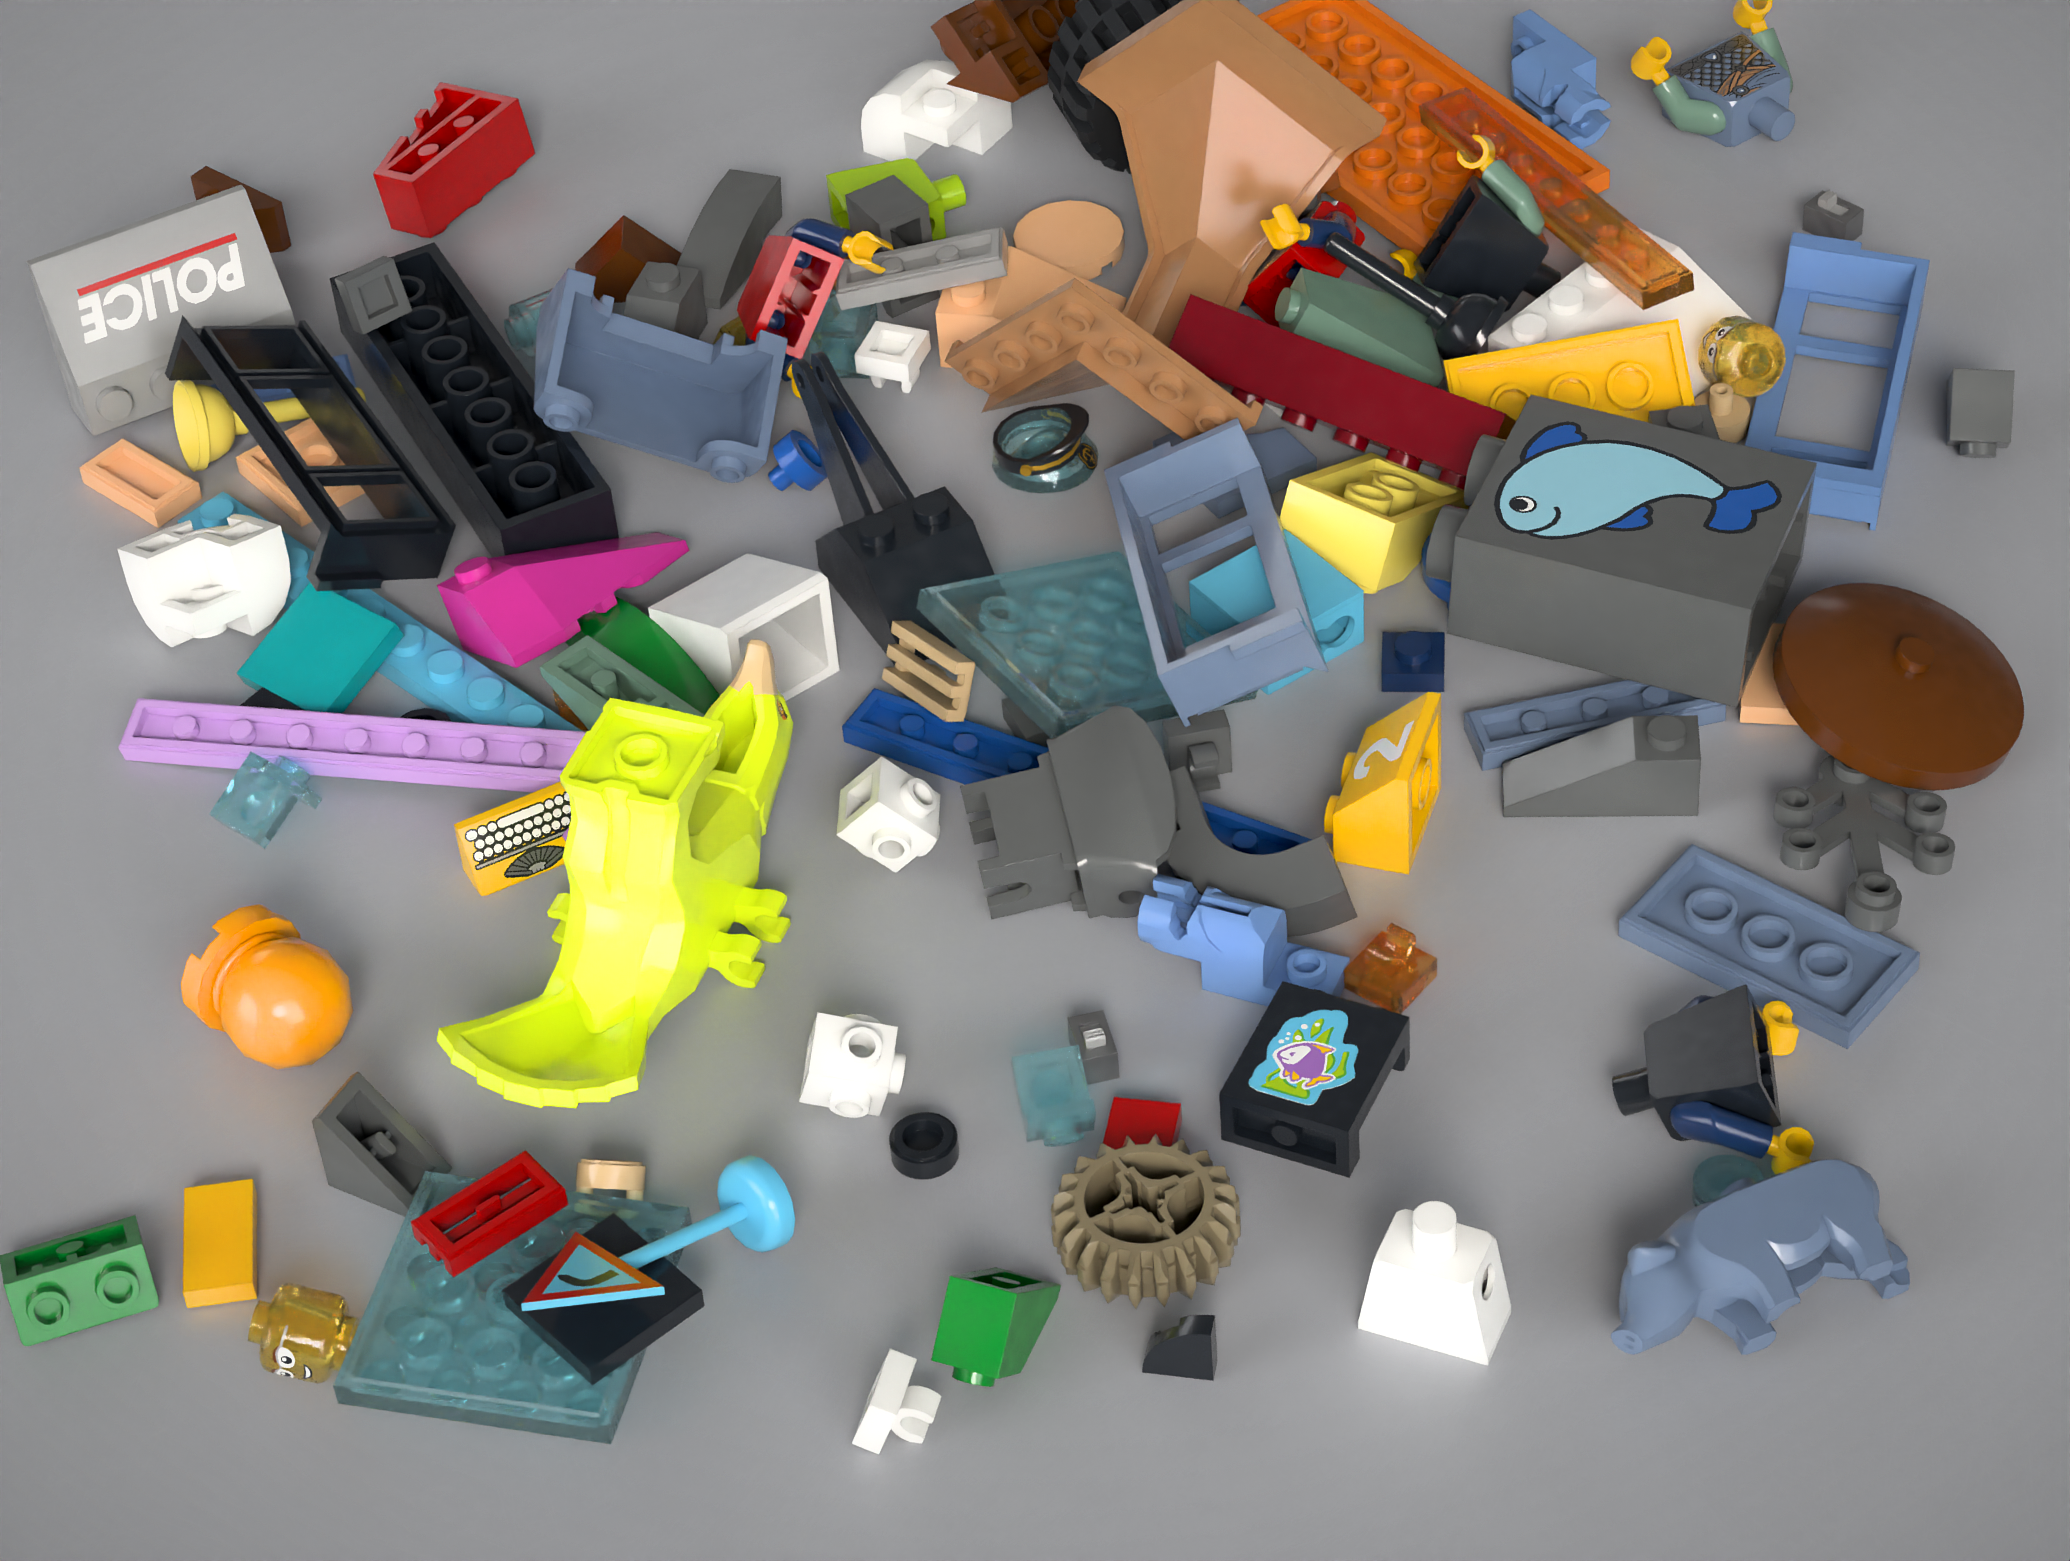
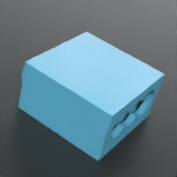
M1284 529L1324 659L1327 663L1364 642V591ZM1257 545L1189 581L1191 632L1200 640L1276 608ZM1303 667L1304 670L1265 686L1261 690L1270 695L1314 669Z

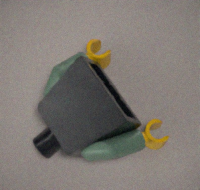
M1473 134L1474 140L1479 142L1483 148V156L1479 161L1473 162L1463 150H1457V160L1465 168L1480 169L1483 172L1481 179L1472 174L1418 258L1412 251L1407 249H1399L1389 255L1391 258L1402 263L1405 276L1439 298L1446 294L1457 301L1465 294L1480 293L1498 300L1502 295L1510 300L1504 311L1507 312L1522 290L1538 298L1561 280V273L1542 262L1549 250V245L1542 233L1545 219L1530 188L1503 160H1494L1496 150L1491 139L1484 135Z

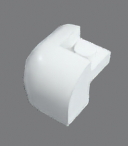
M926 59L898 73L873 95L864 106L861 118L863 150L866 153L888 161L904 158L916 160L936 143L945 147L955 145L983 155L1013 128L1011 102L948 85L949 81L960 74L954 62Z
M233 514L227 518L229 525L194 530L191 521L188 520L118 548L127 585L133 601L147 626L159 640L170 647H174L192 638H208L224 632L227 627L254 636L272 624L285 605L291 584L290 561L280 525L248 515Z

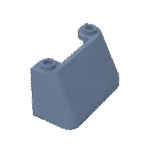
M568 268L542 303L536 329L534 411L543 419L545 425L563 432L578 431L710 472L712 477L722 482L738 483L743 481L745 477H750L757 473L767 462L788 338L760 330L754 344L733 346L735 336L723 333L713 345L613 313V297L603 294L600 300H597L593 294L596 277Z

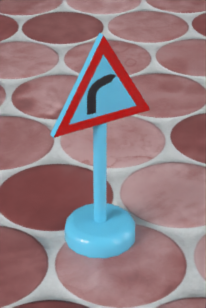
M748 1155L729 1163L718 1179L717 1196L720 1212L619 1258L578 1232H575L521 1303L522 1311L665 1295L663 1285L643 1274L637 1268L727 1227L734 1237L746 1248L757 1252H768L786 1245L794 1234L795 1226L793 1202L787 1187L776 1170L764 1159Z

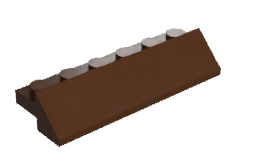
M975 0L943 16L930 27L939 39L944 54L954 62L960 71V74L947 84L1011 103L1048 85L1047 74L1049 66H1051L1049 57L1053 42L1060 41L1058 36L1059 27L1066 16L1072 18L1076 13L1075 4L1079 0Z

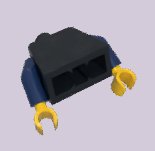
M1747 985L1736 987L1715 997L1707 995L1695 997L1676 1014L1649 1025L1644 1031L1647 1067L1613 1076V1092L1621 1113L1627 1116L1655 1108L1671 1138L1678 1141L1695 1140L1724 1146L1758 1159H1762L1765 1154L1773 1156L1771 1166L1775 1175L1796 1166L1812 1162L1809 1158L1814 1147V1140L1807 1130L1801 1127H1792L1783 1131L1780 1136L1773 1134V1127L1781 1126L1773 1055H1788L1795 1049L1799 1029L1791 1023L1793 1018L1792 1010L1785 1002L1772 1001L1766 1004L1761 1012Z

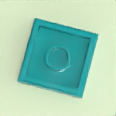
M309 582L238 670L237 675L247 686L257 691L263 687L305 711L343 713L404 637V634L396 623L333 591H316L311 582Z

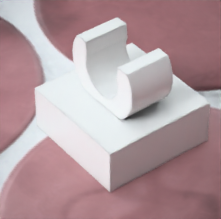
M876 321L854 355L856 373L871 376V381L877 388H882L887 379L900 381L902 383V392L909 393L919 378V367L931 349L929 330Z
M889 1349L871 1388L852 1444L879 1454L891 1429L896 1435L906 1441L922 1444L929 1423L932 1424L942 1396L923 1386H908L917 1360L916 1358Z

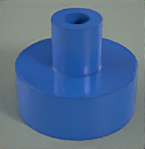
M791 430L773 446V453L779 464L768 473V477L772 484L780 491H784L794 482L801 488L811 491L828 477L819 449L801 432Z

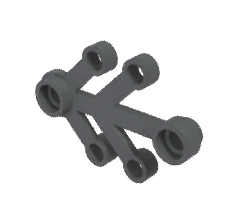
M1830 755L1820 765V781L1806 790L1798 787H1788L1780 790L1776 795L1773 813L1774 820L1779 825L1789 828L1783 834L1780 860L1789 868L1810 870L1819 864L1820 857L1849 839L1856 881L1848 888L1844 911L1845 917L1850 924L1858 929L1868 932L1887 931L1898 922L1902 895L1897 888L1896 881L1884 873L1878 841L1911 860L1914 867L1923 873L1942 875L1949 872L1953 864L1955 843L1950 837L1936 833L1944 826L1947 803L1941 796L1931 792H1917L1909 795L1889 783L1854 770ZM1871 802L1904 818L1908 828L1922 834L1918 836L1873 810ZM1832 803L1843 807L1844 810L1815 829L1810 830L1806 828L1812 823L1813 814Z

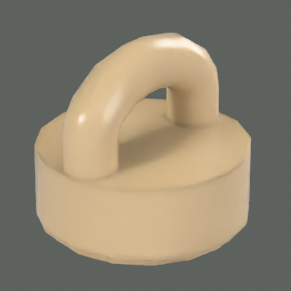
M581 1159V1162H577L576 1202L580 1211L590 1219L600 1222L613 1213L623 1221L636 1215L641 1209L643 1202L646 1166L643 1165V1162ZM593 1189L626 1190V1200L619 1205H602L593 1199Z

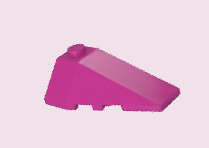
M655 532L492 558L476 557L458 565L454 569L455 576L438 584L437 587L463 650L518 668L566 642L580 632L581 628L577 619L582 615L593 611L605 613L618 604L614 595L616 590L645 584L687 553L689 548L684 539Z

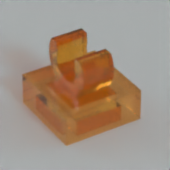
M1391 923L1387 927V933L1381 931L1344 969V988L1384 1009L1401 1014L1437 977V958L1415 947L1416 936L1413 933Z

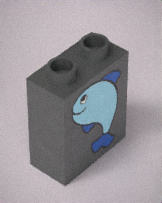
M1530 395L1507 439L1486 434L1479 438L1470 460L1464 489L1465 505L1471 506L1470 509L1445 504L1435 521L1427 550L1426 575L1451 582L1447 634L1737 708L1771 626L1775 623L1802 561L1817 463Z

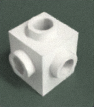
M881 756L840 790L836 835L856 847L866 857L873 858L896 873L916 856L926 855L936 844L940 835L939 810L941 794L934 791L922 779L914 778Z
M817 1012L808 1040L799 1102L829 1107L832 1112L844 1117L858 1118L867 1114L880 1116L888 1092L899 1094L903 1081L906 1054L895 1052L898 1027L881 1024L877 1019L863 1014H850L841 1017Z

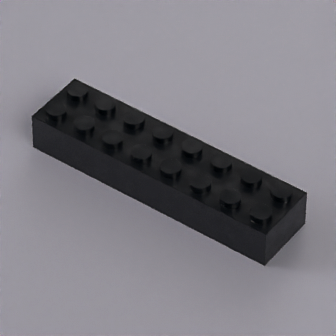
M435 242L389 257L394 259L412 311L364 335L353 331L335 282V278L346 273L330 278L341 333L491 557L619 538L610 487L570 432L558 431L548 427L543 422V419L534 411L535 382Z

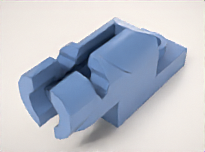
M1531 9L1513 16L1511 97L1538 117L1539 121L1554 129L1556 133L1579 149L1594 144L1603 136L1611 122L1610 119L1601 113V111L1611 108V105L1596 91L1597 58Z
M1157 874L1153 879V890L1157 892V898L1144 895L1138 914V936L1141 941L1150 943L1157 950L1201 962L1202 990L1264 1006H1269L1282 981L1309 989L1321 990L1337 997L1341 996L1350 978V958L1287 942L1285 910L1234 898L1210 886H1207L1203 895H1201L1192 882Z

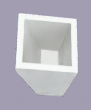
M747 553L648 607L649 617L662 627L690 656L719 695L727 689L743 663L747 643L751 639L761 640L770 645L775 664L777 690L784 696L785 701L840 671L828 578L821 572Z

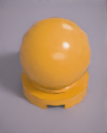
M260 904L238 908L218 920L212 926L220 934L208 945L201 959L193 953L189 956L181 981L183 1003L209 1028L226 1032L245 1057L277 1070L314 1064L341 1042L353 1013L349 978L328 950L301 939V935L295 926L283 915L274 913Z

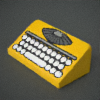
M561 782L454 824L463 870L481 896L490 895L565 864L563 853L566 841L562 835L569 828L572 816L569 794L563 788Z

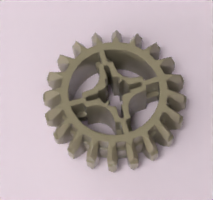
M1157 1134L1154 1135L1149 1144L1136 1145L1127 1135L1122 1148L1114 1150L1101 1143L1096 1159L1078 1156L1074 1173L1062 1174L1061 1184L1058 1187L1059 1194L1054 1195V1203L1051 1205L1053 1246L1057 1247V1254L1061 1256V1263L1065 1267L1066 1274L1077 1275L1084 1292L1101 1287V1293L1104 1295L1107 1303L1112 1302L1120 1295H1127L1135 1309L1143 1297H1156L1165 1308L1171 1293L1179 1292L1192 1299L1197 1288L1196 1282L1215 1285L1219 1268L1231 1265L1234 1246L1238 1245V1238L1241 1236L1239 1196L1235 1193V1186L1230 1185V1178L1226 1174L1225 1166H1213V1161L1210 1160L1207 1150L1190 1154L1184 1139L1179 1140L1170 1147L1163 1146Z

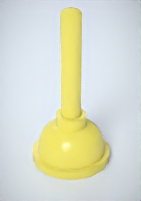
M178 380L175 383L173 390V414L179 446L189 469L193 472L203 471L208 467V463L216 461L230 450L234 444L235 436L247 434L249 430L224 395L216 388L204 384H194L191 380ZM355 387L357 392L360 394V396L366 403V397L363 390L359 387ZM296 397L263 402L277 423L311 418Z

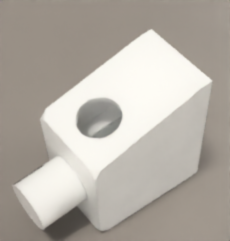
M1428 1201L1419 1205L1414 1211L1408 1209L1397 1211L1372 1265L1358 1320V1329L1488 1366L1511 1314V1303L1496 1238L1488 1231L1457 1223L1454 1209L1444 1202Z

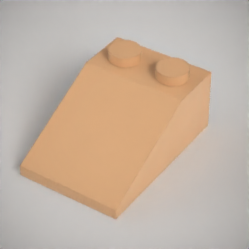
M1008 246L1007 276L942 289L935 312L940 366L953 368L944 361L954 342L958 340L963 343L969 341L1074 278L1121 313L1125 309L1127 298L1015 247Z

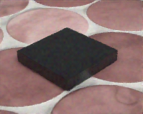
M615 1213L582 1234V1236L618 1258L649 1244ZM562 1249L502 1289L505 1306L592 1386L705 1306L702 1289L664 1256L637 1268V1270L663 1285L665 1295L522 1311L521 1303Z

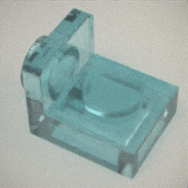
M251 751L209 815L220 824L266 849L298 800L316 810L323 799L306 785L311 775L300 766L281 755L278 756L274 763H271Z

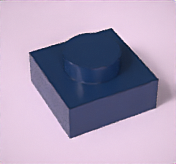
M1383 632L1382 692H1444L1445 632Z

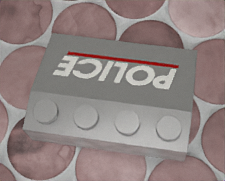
M242 185L27 261L72 409L93 436L173 407V390L178 380L169 381L165 372L182 315L194 328H202V326L296 325L292 309L247 192ZM191 380L194 384H204L207 386L215 384L213 380Z

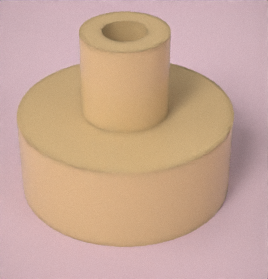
M1716 383L1710 387L1709 392H1705L1694 399L1695 406L1708 404L1720 440L1737 443L1747 436L1750 424V405L1744 397L1733 392L1732 386L1726 383Z

